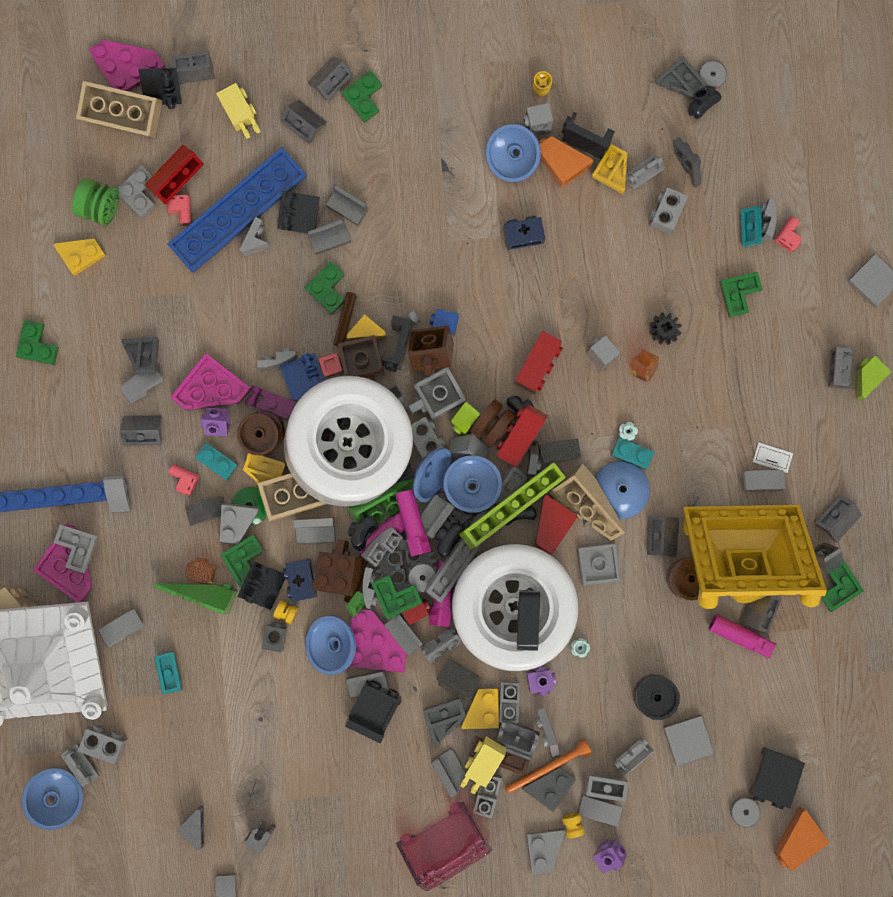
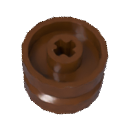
M496 399L489 404L469 431L478 438L487 430L488 433L485 435L483 443L489 448H492L498 439L500 440L516 417V414L509 409L505 410L500 417L497 416L502 410L503 404Z
M266 410L246 416L237 428L239 444L246 452L252 455L261 456L275 450L281 445L285 436L283 421L277 414Z
M693 557L675 561L668 569L666 577L670 591L681 599L698 600L700 588ZM690 575H691L690 578H693L692 582H689V581H688V577H689Z

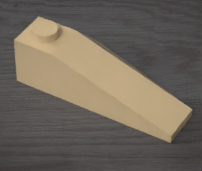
M584 464L569 472L565 479L549 491L559 504L575 512L580 520L583 518L591 523L593 529L611 541L626 532L596 478Z

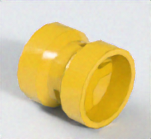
M540 71L534 76L533 91L539 96L547 95L551 90L552 76L546 71Z
M280 600L273 617L278 620L283 619L285 623L292 625L299 607L295 605L290 606L286 601Z
M580 813L569 814L561 818L563 825L566 826V838H577L585 834V829L580 823L582 820Z

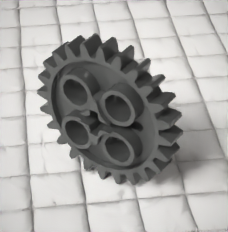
M402 537L398 546L393 551V553L400 555V561L397 564L391 563L389 557L392 553L386 551L382 560L377 565L380 566V569L375 571V573H381L377 580L388 575L393 580L394 573L401 572L404 576L403 581L396 583L393 580L397 592L410 587L406 580L405 569H401V565L404 564L402 549H405L407 563H411L408 571L417 563H427L432 566V563L437 562L436 559H431V556L435 554L434 552L423 553L419 555L417 560H410L407 537L406 540H403Z

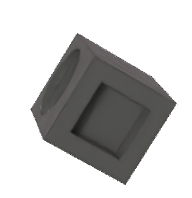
M277 622L266 625L261 649L282 652L288 628H284L282 623ZM273 631L278 632L280 635L278 642H274L270 638V634Z

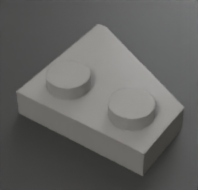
M223 503L221 505L219 542L239 544L259 512L260 507Z
M545 708L537 710L539 717L536 718L539 729L543 728L545 735L542 736L545 748L549 747L552 758L560 756L558 745Z
M564 829L527 833L532 875L552 873L565 835Z

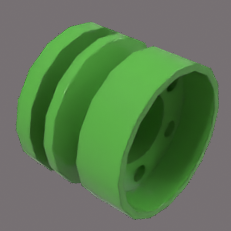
M83 178L74 193L72 212L79 218L85 220L91 218L94 223L108 226L112 222L118 208L119 190L116 187H109L107 184L100 185L98 181Z

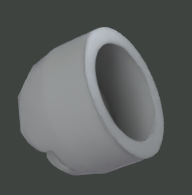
M414 309L404 318L412 320V326L419 322L420 317Z

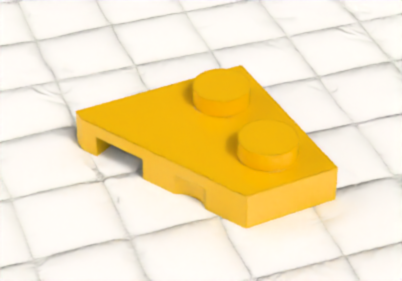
M248 453L243 470L258 484L282 476L286 462L263 455L259 456Z

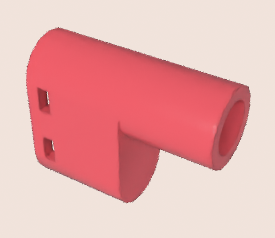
M175 195L167 203L168 213H179L180 225L187 226L191 224L189 195Z
M792 216L774 239L777 244L791 253L802 242V238L794 233L800 222Z
M176 464L171 465L168 473L180 479L176 486L177 492L184 495H192L199 480V474Z

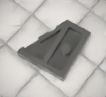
M680 137L673 140L674 154L686 173L691 172L692 184L696 188L701 185V159L691 151L687 142L684 143Z
M533 440L530 445L526 471L527 477H534L536 473L540 472L541 460H538L539 441Z

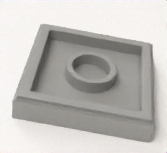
M874 254L848 282L874 307H877L893 291V270L878 255Z
M616 543L577 548L582 586L621 581Z
M701 715L664 727L676 766L714 754Z

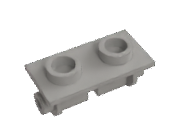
M652 155L626 173V180L633 190L665 170L661 165L663 163L661 157Z
M453 627L450 630L449 628L438 635L440 643L432 639L421 649L425 658L430 663L440 660L444 653L448 650H454L462 641Z
M644 738L641 740L637 739L638 741L628 751H625L619 758H615L616 761L613 764L624 777L654 752Z
M76 744L65 751L61 757L83 788L99 775L85 754L78 752L79 746Z

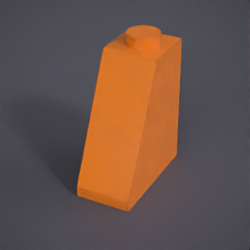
M553 136L539 141L541 147L540 160L560 188L592 167L593 160Z
M801 806L796 810L775 849L779 856L776 858L783 868L787 867L791 871L829 844V841L811 816Z

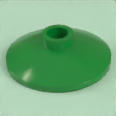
M246 487L235 494L232 504L247 505L248 502H252L253 506L260 507L251 525L261 523L267 516L258 488Z

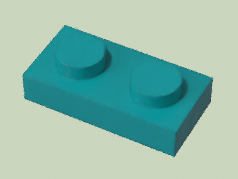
M760 206L741 209L742 247L747 248L763 244Z
M618 438L611 456L648 470L654 451Z
M208 443L203 446L195 457L225 480L229 479L238 466Z
M175 651L154 656L162 695L183 690Z

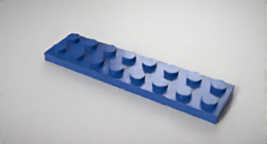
M281 147L167 245L187 268L194 273L250 226L255 217L259 218L282 198V191L290 192L307 175Z

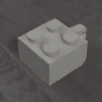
M446 367L414 385L418 394L415 398L417 402L408 407L412 414L420 410L423 413L428 412L430 418L434 421L462 406L466 399L449 368Z

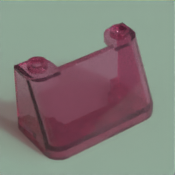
M464 801L453 804L448 812V817L417 836L414 834L410 835V833L405 834L396 843L416 885L424 891L434 889L492 851V847Z

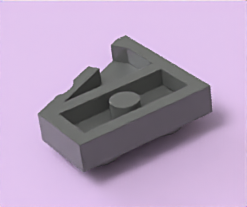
M684 56L655 80L657 85L692 99L698 89L706 88L708 85Z
M158 337L121 339L137 374L156 373L159 349Z
M460 697L423 709L434 746H438L440 741L466 718Z
M557 767L550 773L537 778L534 782L526 784L522 790L554 812L576 779L562 768Z

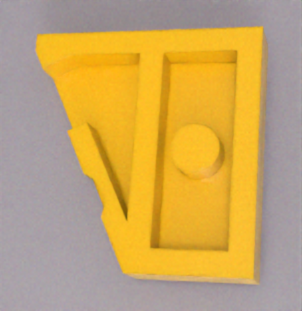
M611 144L592 174V178L624 194L628 153Z
M95 239L62 242L53 245L74 276L106 256Z
M480 688L477 690L466 718L461 725V729L499 728L498 688Z

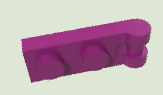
M252 386L250 398L246 400V404L261 410L271 411L286 420H289L297 404L294 401L256 386ZM259 395L264 396L262 403L257 402Z

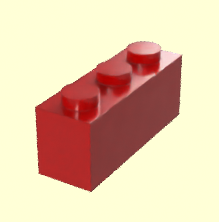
M182 144L144 186L166 205L197 173L204 163L193 151Z
M542 331L517 376L515 384L535 394L536 390L541 391L545 383L542 380L545 373L550 374L554 366L551 363L554 356L558 358L563 349L560 346L562 341Z
M527 404L526 408L521 407L516 415L519 418L516 424L511 423L506 431L509 434L507 439H502L497 446L499 452L496 456L517 467L548 415L530 404Z

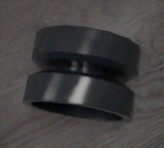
M650 674L642 677L636 683L633 690V700L637 709L645 716L653 720H664L671 717L677 711L680 704V694L676 685L671 680L661 675ZM656 694H659V696H657L659 699L657 701L654 700V696Z

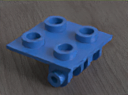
M306 353L302 355V358L280 366L293 401L299 400L309 389L326 380L315 353L310 355Z

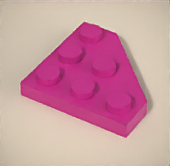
M103 40L88 49L112 88L129 92L141 85L138 69L166 68L154 50Z
M205 353L170 398L185 410L240 404L251 388Z
M67 523V524L65 525V526H68V527L77 529V528H75L74 526H72L70 523ZM52 543L32 571L75 602H83L92 589L90 567L88 566L86 573L66 568L71 548Z
M361 609L356 617L351 619V629L356 640V652L349 667L404 673L406 652L373 610Z

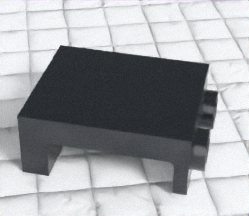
M573 112L571 117L567 116L561 132L564 134L562 140L602 160L611 144L615 131L608 128L602 138L574 124L577 116L576 112Z
M393 315L391 320L392 330L400 332L394 358L382 356L381 362L386 367V370L396 372L397 370H402L413 326L412 320Z
M366 680L346 720L345 727L381 743L384 738V732L397 706L401 703L400 693L394 689L387 690L383 688L377 681L371 680L370 682Z
M763 747L761 751L763 759L752 789H749V793L754 795L753 799L763 803L765 800L771 801V805L782 810L784 807L791 808L805 763Z

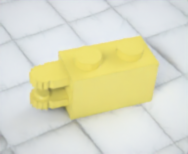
M235 83L216 93L236 132L242 130L246 139L250 138V134L245 128L252 124L257 134L261 132L254 117L257 113L252 104H247L245 99L248 97L243 87L239 89Z
M487 736L483 742H478L474 749L476 754L473 758L469 757L464 766L467 770L460 786L464 788L469 779L475 781L471 787V793L473 794L476 793L480 785L486 788L506 753V747Z

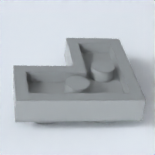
M141 165L117 189L119 190L120 197L143 219L156 205L144 194L147 190L144 184L152 175Z
M60 524L53 543L71 548L66 568L86 573L99 536Z

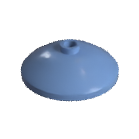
M519 124L502 126L488 140L486 146L487 163L491 171L504 181L519 182L525 180L539 166L541 159L540 143L536 135L525 126ZM515 149L520 151L518 156L515 154Z
M440 447L432 450L417 465L413 479V492L417 500L427 502L440 492V486L444 481L445 473L452 464V455L448 449Z
M474 455L465 456L453 462L447 469L443 483L444 492L449 502L455 508L467 513H479L489 509L498 500L502 489L501 475L496 466L488 459ZM469 485H475L476 489L470 490Z
M623 461L613 462L604 466L595 476L619 519L630 518L638 514L647 504L650 494L649 482L644 472L636 465ZM620 486L626 488L625 493L620 492Z
M324 616L317 619L309 628L306 636V654L312 666L320 673L326 675L342 673L351 665L356 652V640L351 627L346 621L337 616Z
M47 769L34 775L26 784L21 798L22 810L27 820L34 826L44 830L59 829L71 823L80 812L83 803V792L79 781L68 771ZM48 796L53 797V803L49 804L47 802Z

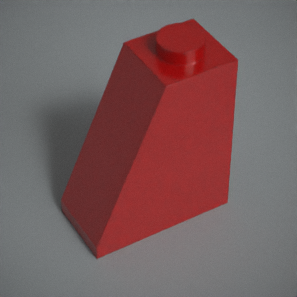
M545 495L542 499L535 545L538 546V549L552 555L578 516L548 495Z

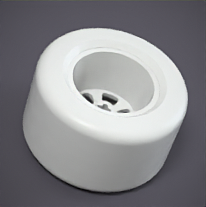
M358 376L331 378L309 389L295 405L284 436L285 459L295 481L315 499L336 506L364 504L387 491L405 471L413 447L411 422L399 399L383 385ZM349 418V429L340 430L337 419ZM360 424H364L370 432L368 436L360 438L355 431ZM328 428L335 434L332 442L321 440L324 429ZM344 440L351 441L349 446L344 447L342 444ZM361 445H370L372 447L369 458H364L359 454L358 450ZM334 449L338 457L333 463H330L323 455L324 451ZM352 456L357 467L344 469V458Z
M502 545L477 556L466 566L458 578L452 599L453 620L463 644L482 662L501 670H530L551 661L568 644L578 619L577 592L566 569L550 554L528 545ZM517 580L519 582L516 593H509L507 591L506 581ZM532 588L534 591H540L538 651L517 650V632L508 631L509 622L511 620H518V610L514 609L511 612L508 604L517 601L516 605L518 606L519 590ZM493 590H498L503 596L499 604L490 603L488 600ZM501 611L504 615V619L499 625H495L489 616L491 612Z

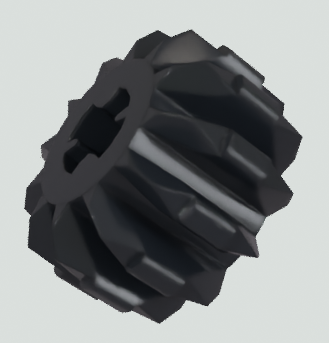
M661 313L660 318L655 316L653 318L654 322L649 324L650 327L654 328L649 331V334H655L652 339L655 341L659 338L660 345L663 344L664 340L667 345H670L671 340L675 342L677 341V336L681 335V331L678 329L682 325L675 323L678 317H675L673 320L671 319V313L667 317L664 313ZM664 325L669 329L666 333L663 332L664 328L661 329Z

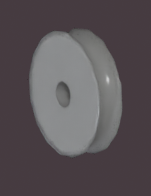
M715 60L705 62L698 73L708 84L706 87L708 89L721 87L727 77L725 66Z
M417 563L409 570L408 581L410 586L416 585L419 592H425V588L436 574V571L430 564ZM421 575L425 576L424 580L420 579Z
M746 796L739 797L731 805V817L739 826L751 827L760 819V807L752 798ZM745 809L748 810V813H747V814H744V813H743V811H744Z

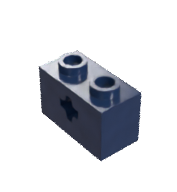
M529 216L522 221L512 219L508 220L503 226L507 250L540 245L545 242L541 217ZM521 229H524V231L527 232V234L523 235Z
M305 559L286 563V568H283L285 580H289L290 587H287L289 599L292 598V601L295 602L317 597V591L313 590L314 576L311 560ZM298 575L300 576V578H304V582L301 583V586L299 585V583H295V580L298 579Z

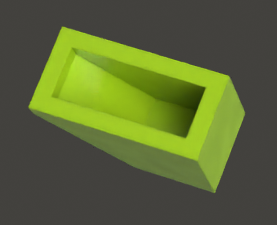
M876 356L866 357L859 363L860 368L856 371V398L859 401L865 399L892 372Z
M465 402L451 420L453 425L451 429L458 435L461 433L466 435L481 414Z

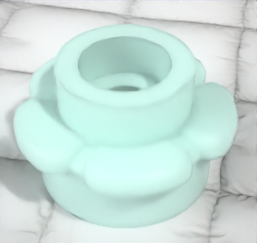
M626 422V424H622L619 427V435L624 440L631 441L638 434V429L632 422Z
M583 638L574 640L571 644V652L574 656L582 658L590 651V645Z

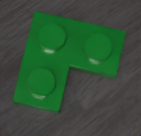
M370 70L342 91L341 94L364 123L379 113V109L369 97L382 88V83Z
M330 261L304 288L332 315L344 303V299L332 288L345 275Z
M758 272L720 281L729 318L749 313L745 295L763 290Z
M24 320L15 357L55 365L59 347L41 343L44 324Z
M254 534L221 554L222 559L240 588L251 568L248 561L264 552Z
M844 560L843 565L828 574L835 585L828 589L826 595L822 596L821 599L829 612H833L864 592Z
M390 575L372 583L388 620L423 604L416 585L397 592Z

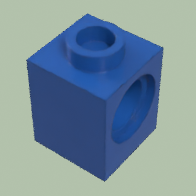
M436 309V314L431 315L430 325H433V327L449 325L451 335L455 336L459 314Z

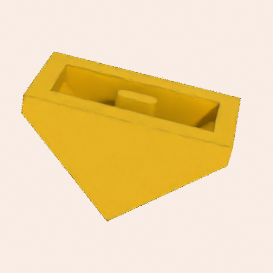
M364 314L347 334V339L351 341L375 335L376 340L386 339V333Z

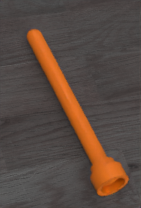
M586 740L578 742L579 745L574 750L509 784L506 787V791L512 793L579 755L581 757L585 755L586 757L592 754Z

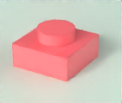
M337 353L319 358L325 378L343 372Z

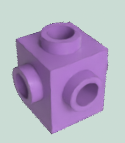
M206 408L205 415L201 416V427H204V435L228 436L231 425L230 409Z
M539 666L534 668V671L526 672L530 693L538 692L539 695L550 694V690H554L553 685L557 684L555 672L551 673V670L546 669V666ZM545 678L544 683H539V680Z
M615 839L611 842L606 840L601 843L592 857L604 874L612 869L616 871L622 868L627 854L624 846Z

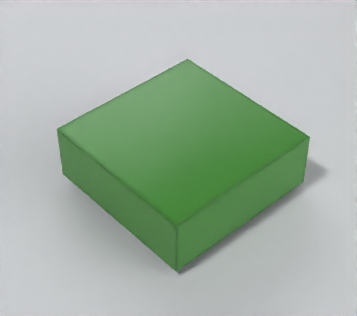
M357 591L346 605L348 614L352 617H356L365 604L362 593Z

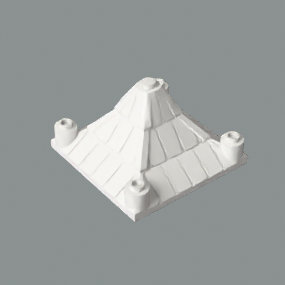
M88 602L0 609V726L5 719L81 711L86 718L94 720L100 717L102 711H107L108 703Z

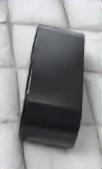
M519 590L517 650L538 651L540 591Z

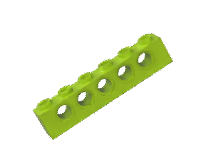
M553 462L459 535L470 550L474 549L566 477Z

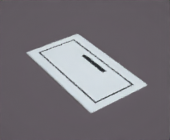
M758 442L753 462L776 470H784V472L788 473L793 453Z

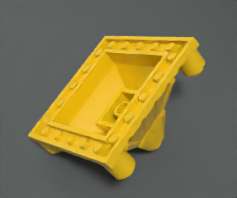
M800 505L683 507L684 521L682 530L688 535L700 588L698 603L701 607L705 609L715 608L718 605L719 596L729 595L738 603H750L767 595L797 594L800 595L799 598L803 605L816 607L819 605L821 597L826 595V586Z

